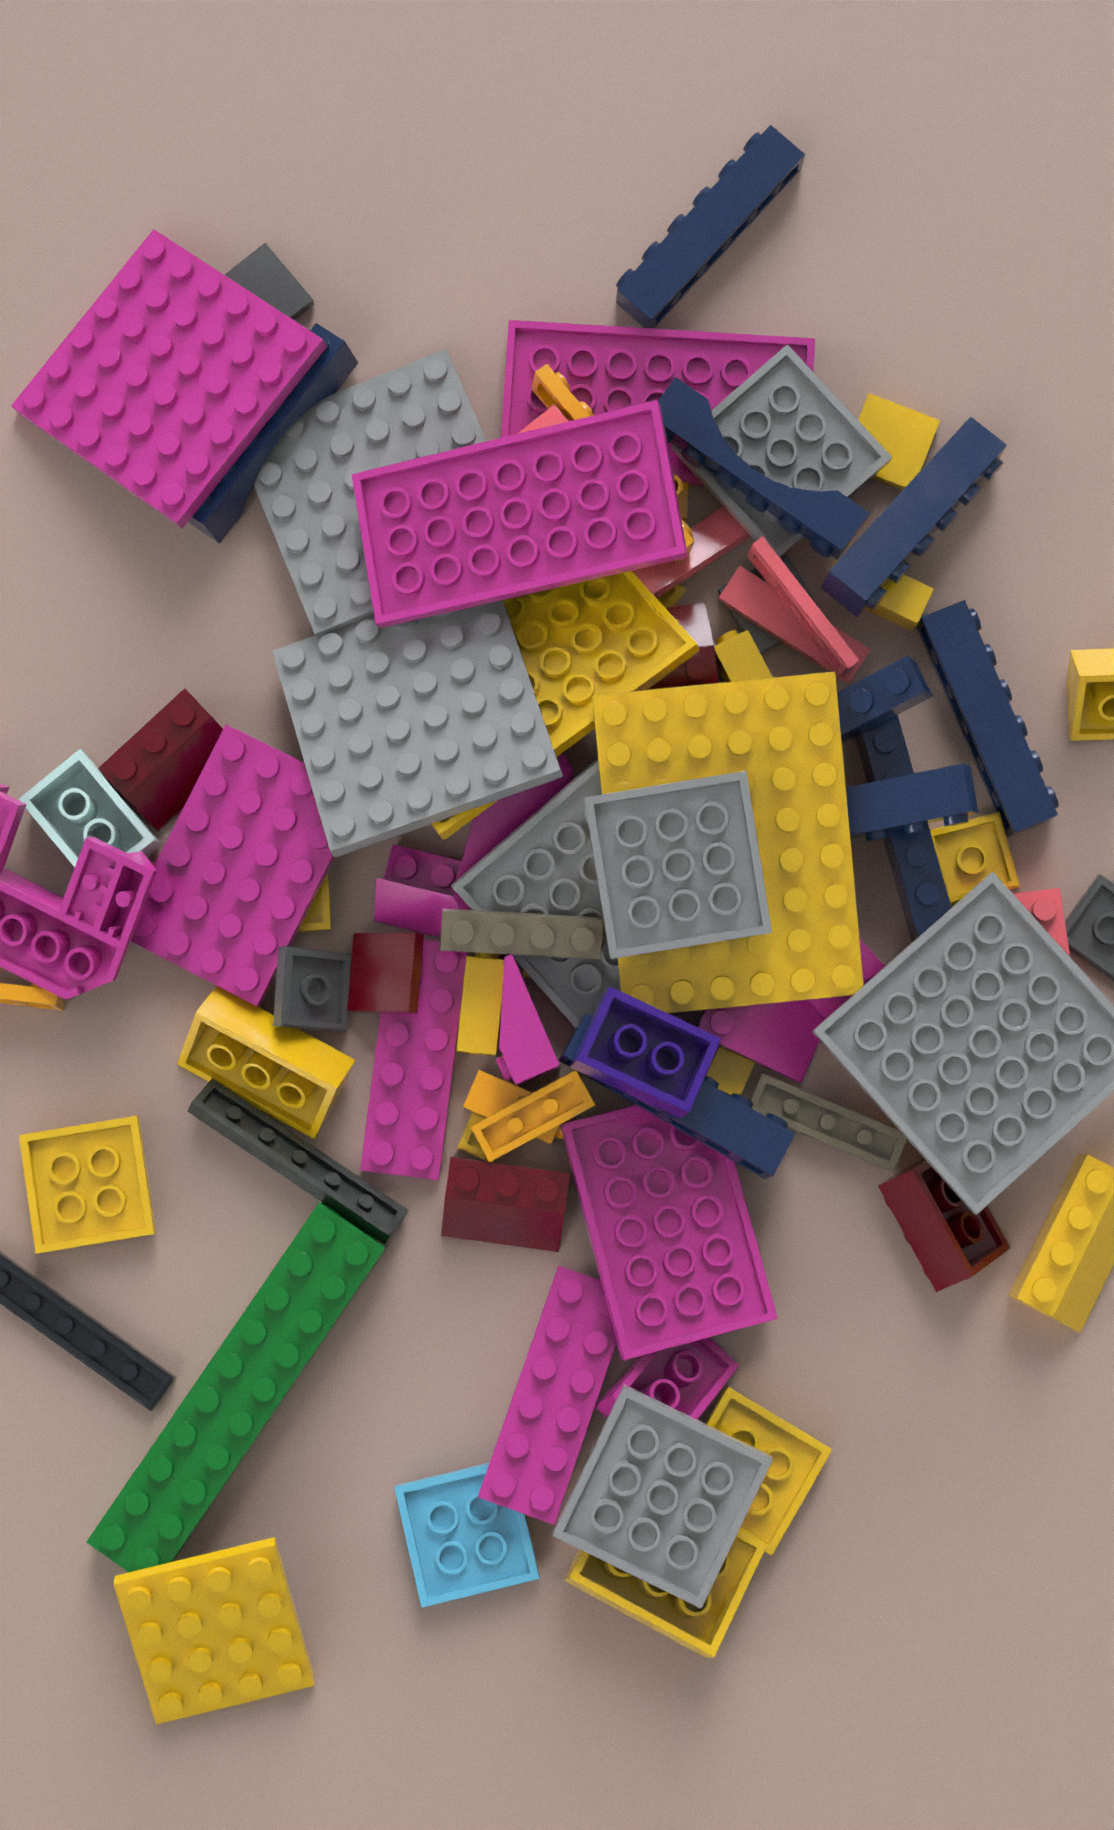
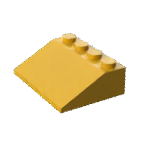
M739 1529L702 1608L688 1603L578 1549L563 1581L704 1658H713L719 1649L767 1544Z

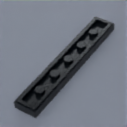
M0 1251V1304L149 1411H152L176 1376Z

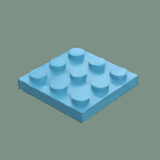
M489 1463L398 1484L394 1487L421 1608L540 1579L526 1515L478 1498Z

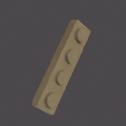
M442 908L440 950L601 959L602 917Z
M763 1073L760 1074L750 1101L754 1104L752 1109L766 1116L767 1113L774 1114L788 1123L787 1128L890 1171L895 1170L907 1138L901 1131Z

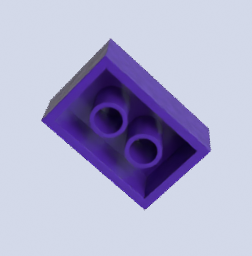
M609 987L601 996L570 1068L671 1115L682 1118L692 1108L721 1038Z

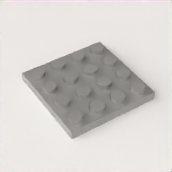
M788 344L711 411L723 438L743 461L771 480L794 488L814 491L838 490L850 498L892 459V456ZM672 445L671 450L751 537L757 541L763 536L780 559L804 538L799 533L792 535L785 531L778 524V518L767 510L762 513L751 507L745 500L746 496L737 489L728 490L721 486L713 478V472L703 465L700 468L693 466L682 457V451Z
M747 771L584 797L610 959L772 933Z
M624 1384L553 1530L552 1536L688 1603L702 1608L773 1458Z

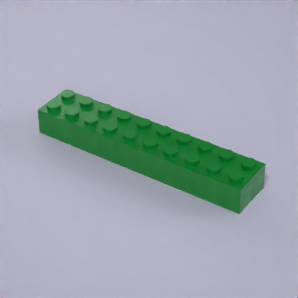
M319 1202L86 1543L127 1572L174 1562L388 1246L324 1203Z

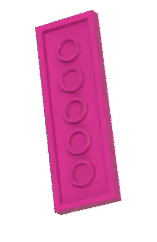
M424 939L417 1014L380 1013L360 1171L440 1180L468 952L441 951L440 941Z
M558 1265L478 1498L555 1525L617 1342L601 1280Z

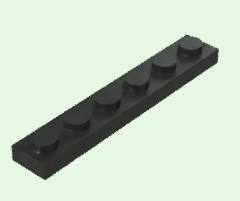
M213 1078L195 1097L187 1112L383 1244L387 1243L408 1212V1209Z

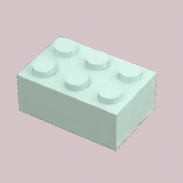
M81 749L19 798V801L27 804L26 809L74 867L87 837H95L126 853L142 851L147 858L162 846L111 782L98 770V767L91 758Z

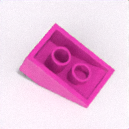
M510 954L504 958L499 1048L503 1056L496 1058L504 1080L508 1082L513 1079L515 1085L520 1086L560 1069V1065L514 957Z
M809 1000L706 1009L703 1011L697 1027L721 1038L718 1047L727 1049L801 1084L820 1042L812 1031L825 1018Z
M710 1337L637 1357L596 1404L595 1408L608 1418L625 1384L694 1419H698L740 1365Z

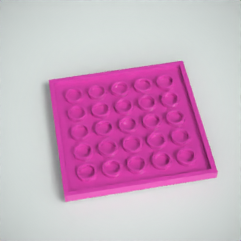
M153 229L11 407L26 420L183 529L327 348V345L322 338Z

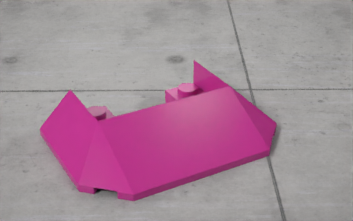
M564 752L557 756L563 777L499 799L472 820L462 861L392 845L384 878L376 877L374 921L440 938L442 908L472 910L452 888L451 884L572 781L574 769Z
M0 784V967L65 1000L117 980L157 869L142 851L126 853L95 837L85 838L64 897L4 868L27 804L7 795L10 787Z

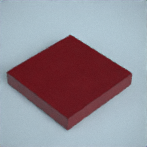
M416 932L354 933L347 1011L355 1013L417 1014L424 934Z

